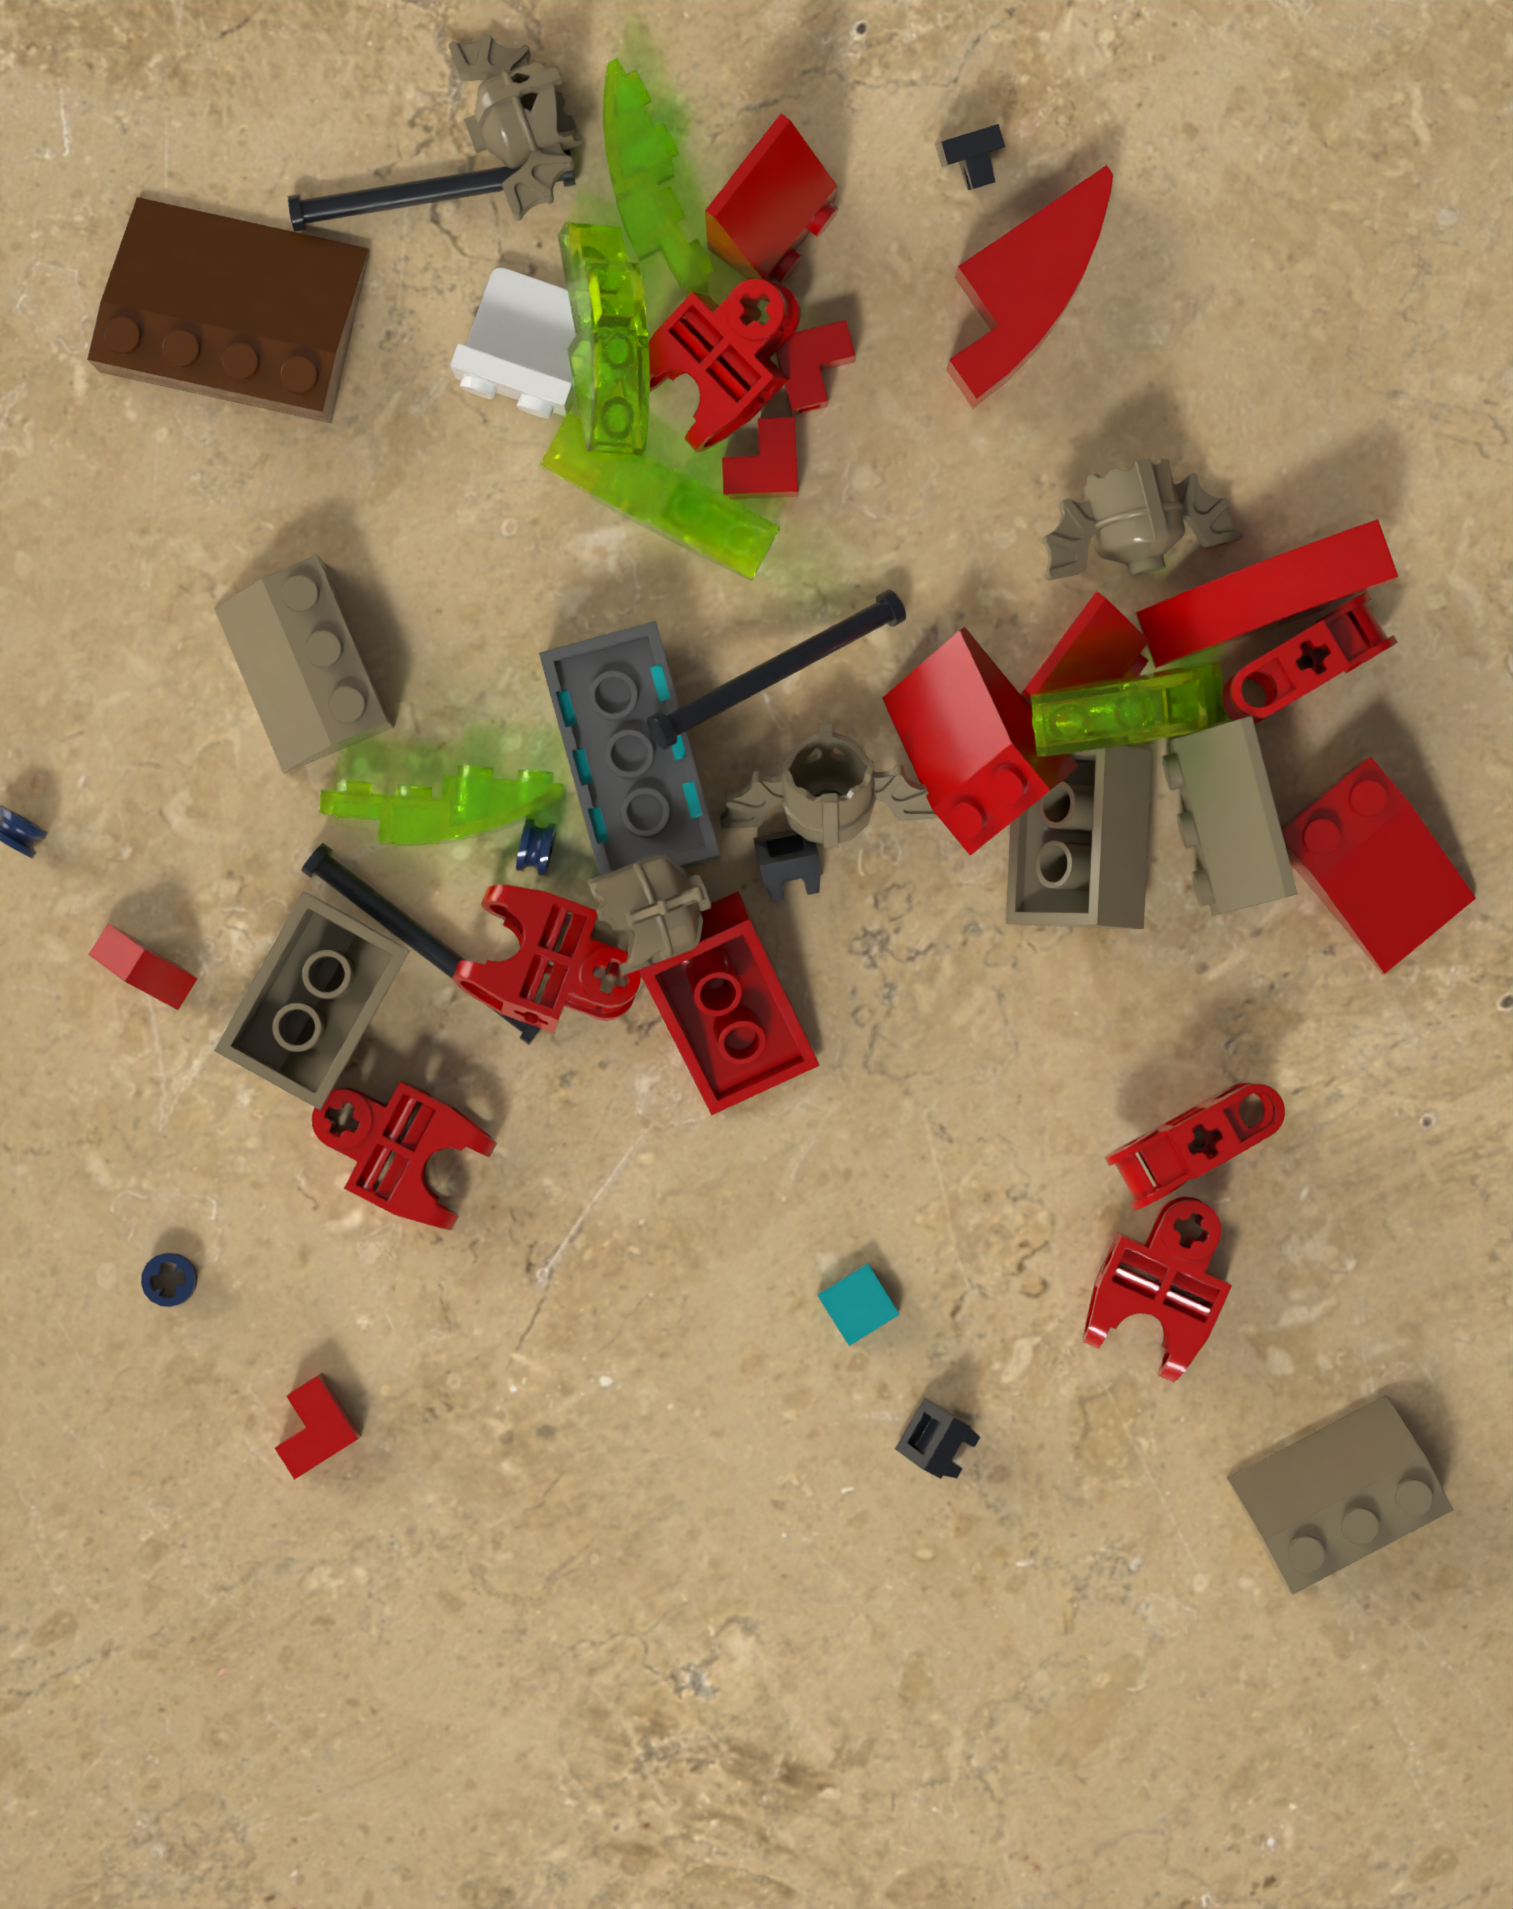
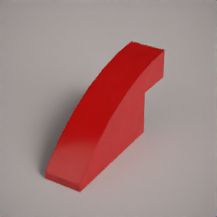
M1107 165L958 266L955 276L956 281L991 330L950 358L946 369L973 409L1006 384L1036 353L1060 321L1077 291L1101 234L1111 194L1113 173Z
M1376 519L1222 576L1139 610L1135 614L1142 634L1149 640L1147 648L1154 668L1157 669L1323 611L1333 602L1390 583L1399 576L1379 520Z

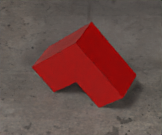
M846 320L795 332L776 350L779 368L789 378L784 388L791 415L794 416L828 407V398L821 371L855 362V352Z
M795 417L758 418L759 456L722 457L724 500L798 497Z
M109 923L88 954L124 982L176 1010H179L198 979L180 965L154 952L135 937Z
M323 1373L286 1396L305 1425V1428L278 1444L274 1449L295 1480L362 1436Z

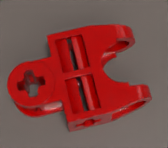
M749 279L741 282L720 305L709 295L691 292L654 332L631 371L629 381L641 395H645L655 390L667 378L673 381L682 374L687 373L690 375L699 388L700 402L697 411L692 416L696 422L687 432L685 441L696 452L705 451L717 445L751 421L789 380L771 361L770 357L796 331L801 318L799 301L788 287L762 279ZM761 300L769 302L765 308L770 316L767 323L758 321L762 312L757 305Z
M1366 591L1317 620L1313 626L1249 663L1230 677L1223 685L1220 693V704L1225 715L1231 721L1252 716L1254 724H1257L1343 672L1347 674L1397 644L1398 641L1394 635L1389 638L1387 637L1367 602L1372 599L1369 593ZM1308 656L1312 660L1313 666L1301 671L1297 666V660ZM1243 681H1252L1261 687L1265 696L1262 708L1253 707L1244 700L1241 691Z
M492 885L487 887L481 906L490 914L504 920L503 926L515 934L519 941L520 949L507 960H487L485 965L468 960L459 961L452 978L463 991L502 1015L531 1024L551 1033H555L564 1007L602 1021L615 1020L628 1012L639 988L641 975L638 970L622 975L619 964L627 962L628 952L590 939L598 917L595 909L546 891L511 885ZM566 924L568 928L558 953L554 952L562 927ZM545 974H548L549 978L540 1002L536 1003L534 1001ZM605 975L616 978L611 994L599 990Z
M404 1080L399 1082L388 1105L357 1089L340 1088L331 1092L322 1110L314 1107L312 1112V1127L317 1138L326 1146L357 1161L344 1187L345 1190L393 1215L446 1230L453 1229L459 1215L437 1202L439 1196L430 1189L426 1181L425 1170L428 1160L435 1152L441 1149L453 1148L462 1151L465 1147L484 1156L491 1157L497 1145V1142L454 1106ZM418 1102H421L422 1105L403 1141H400L399 1138ZM347 1103H350L355 1107L352 1117L360 1122L358 1129L348 1128L339 1134L334 1130L336 1120L329 1115L331 1108H344ZM394 1151L396 1155L376 1191L373 1188L391 1153Z
M1238 1083L1206 1099L1155 1129L1131 1140L1104 1158L1109 1166L1116 1165L1134 1197L1130 1204L1133 1210L1136 1211L1177 1190L1187 1180L1200 1177L1275 1134L1282 1126L1285 1118L1284 1102L1278 1092L1270 1086ZM1254 1094L1261 1101L1262 1115L1256 1124L1247 1127L1240 1118L1239 1108L1245 1097ZM1195 1132H1202L1206 1136L1202 1141V1148H1195L1191 1144L1195 1139ZM1138 1152L1156 1186H1153L1135 1153Z
M1181 1196L1168 1201L1160 1209L1145 1244L1117 1232L1094 1283L1084 1327L1083 1343L1099 1349L1111 1327L1117 1329L1119 1324L1131 1315L1149 1314L1160 1321L1163 1328V1342L1161 1346L1166 1348L1158 1370V1376L1172 1383L1181 1377L1208 1340L1232 1287L1228 1281L1206 1272L1221 1237L1220 1220L1211 1207L1199 1199L1188 1196ZM1192 1213H1196L1195 1223L1203 1228L1201 1235L1198 1238L1188 1236L1184 1244L1179 1243L1181 1234L1173 1228L1174 1223L1178 1218L1187 1221ZM1119 1263H1125L1133 1268H1136L1142 1272H1145L1151 1276L1156 1277L1157 1280L1155 1282L1151 1279H1148L1140 1274H1137L1131 1270L1119 1266ZM1174 1285L1200 1298H1203L1207 1300V1303L1204 1304L1178 1291H1175L1171 1289L1170 1286Z

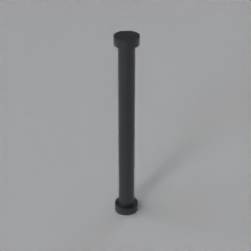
M570 149L563 151L566 155L571 156ZM503 166L304 200L301 199L300 194L288 196L291 223L294 232L306 230L307 223L504 191L502 187L503 182L520 168L511 169ZM574 170L564 172L556 182L563 181L564 187L576 185Z
M888 589L876 596V603L676 710L666 715L659 711L647 718V725L653 739L659 747L665 750L677 743V736L874 630L886 624L895 627L906 620L903 603L894 591Z
M322 843L316 848L302 867L301 871L310 878H313L315 875L320 877L453 979L452 977L458 962L466 959L330 856L333 850L326 844ZM493 1010L522 1032L519 1038L527 1045H530L542 1030L539 1027L518 1021Z

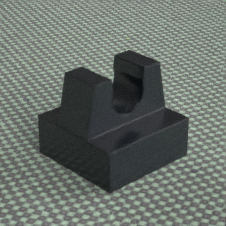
M999 124L935 144L941 167L959 162L967 190L996 182L988 153L1005 148Z
M794 830L753 838L763 886L766 887L772 902L784 900L783 883L797 879L804 881L807 895L819 893L822 869L816 843L809 842Z
M924 1397L895 1450L924 1471L940 1479L943 1476L957 1479L963 1468L952 1461L962 1442L975 1447L980 1436L967 1423L942 1406Z

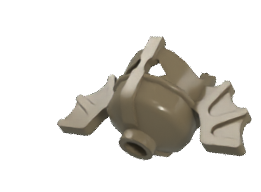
M485 34L481 40L469 44L452 41L449 43V49L460 78L463 81L485 80L478 88L475 115L464 119L476 153L488 150L489 153L496 156L507 167L511 169L520 168L502 184L513 217L516 221H520L532 207L541 203H553V188L556 180L564 172L571 171L575 167L572 157L566 155L563 151L584 143L581 134L574 135L578 131L573 117L563 112L565 100L562 93L555 89V86L563 84L557 66L546 69L544 64L538 62L529 64L531 53L527 45H522L520 48L515 49L505 48L497 44L490 34Z
M1150 458L1139 460L1133 463L1130 470L1123 471L1120 468L1108 470L1103 478L1098 473L1087 476V484L1083 488V503L1074 502L1069 498L1059 503L1061 510L1059 524L1053 532L1041 539L1042 544L1045 545L1048 551L1049 559L1044 577L1050 581L1084 572L1087 568L1088 547L1091 537H1093L1096 552L1101 558L1123 563L1129 566L1131 576H1138L1166 568L1163 555L1184 536V521L1192 528L1201 545L1206 548L1236 542L1243 538V533L1231 521L1228 511L1229 500L1227 498H1214L1207 494L1200 487L1198 476L1195 473L1186 476L1180 483L1174 484L1168 459L1157 460L1155 464L1151 462Z
M818 723V733L805 738L792 750L787 761L782 765V776L769 777L759 771H754L751 783L746 788L738 792H726L725 802L727 809L720 815L721 827L725 829L759 827L768 812L773 807L782 804L791 829L809 842L823 844V848H838V843L852 840L869 825L875 800L886 803L895 817L902 821L935 819L937 815L931 809L926 795L929 792L925 785L909 780L904 774L902 765H896L889 771L875 772L874 762L869 760L859 745L850 738L833 732V723ZM837 747L844 755L833 753L832 749ZM815 748L820 749L818 754L809 756Z
M661 854L655 855L587 881L594 901L600 903L599 908L596 910L599 921L608 922L613 932L622 930L629 936L627 962L619 964L622 975L685 953L698 945L703 924L700 912L711 908L710 900L700 875L696 874L687 878L685 870L670 857Z

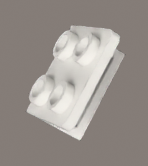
M497 268L490 275L466 346L457 344L450 364L451 370L455 378L461 380L460 387L470 393L488 399H494L495 393H499L518 400L516 407L535 416L550 419L553 412L568 418L604 316L603 306L599 301L506 268Z

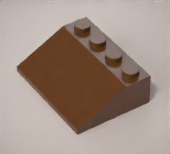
M137 197L100 301L87 360L100 373L331 424L370 250L365 247Z

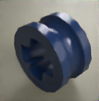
M1 805L0 841L16 851L34 858L37 853L34 849V843L38 839H45L48 832Z
M526 819L517 855V871L524 872L525 868L534 867L538 875L546 876L553 851L557 824L548 823L546 827L542 828L535 824V819Z
M164 1253L153 1257L146 1263L141 1275V1286L144 1294L151 1302L159 1306L172 1307L186 1302L193 1295L197 1287L198 1276L194 1265L188 1258L178 1253ZM166 1262L177 1264L174 1272H179L182 1269L186 1277L185 1284L176 1286V1296L174 1297L162 1295L165 1288L162 1287L156 1290L153 1283V1277L163 1273V1263Z

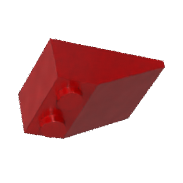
M782 113L776 118L705 210L707 249L747 280L762 279L772 282L774 279L779 284L785 282L800 262L802 255L796 250L808 234L812 233L818 238L829 226L839 208L832 204L836 200V183L792 121Z
M966 627L960 629L882 697L920 784L925 785L929 792L926 797L931 809L970 856L1079 768L1075 760Z
M1371 756L1357 763L1281 826L1290 864L1383 975L1476 899L1410 802Z
M739 891L711 903L710 909L700 912L703 919L701 938L694 949L638 970L711 1116L820 1066Z

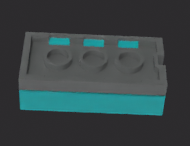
M656 621L540 652L541 663L599 875H604L660 854L670 857L682 868L720 859L719 849L687 733L684 732L677 736V743L664 750L655 742L647 725V718L659 711L666 715L679 708Z

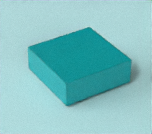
M868 1262L817 1294L848 1346H851L900 1315Z

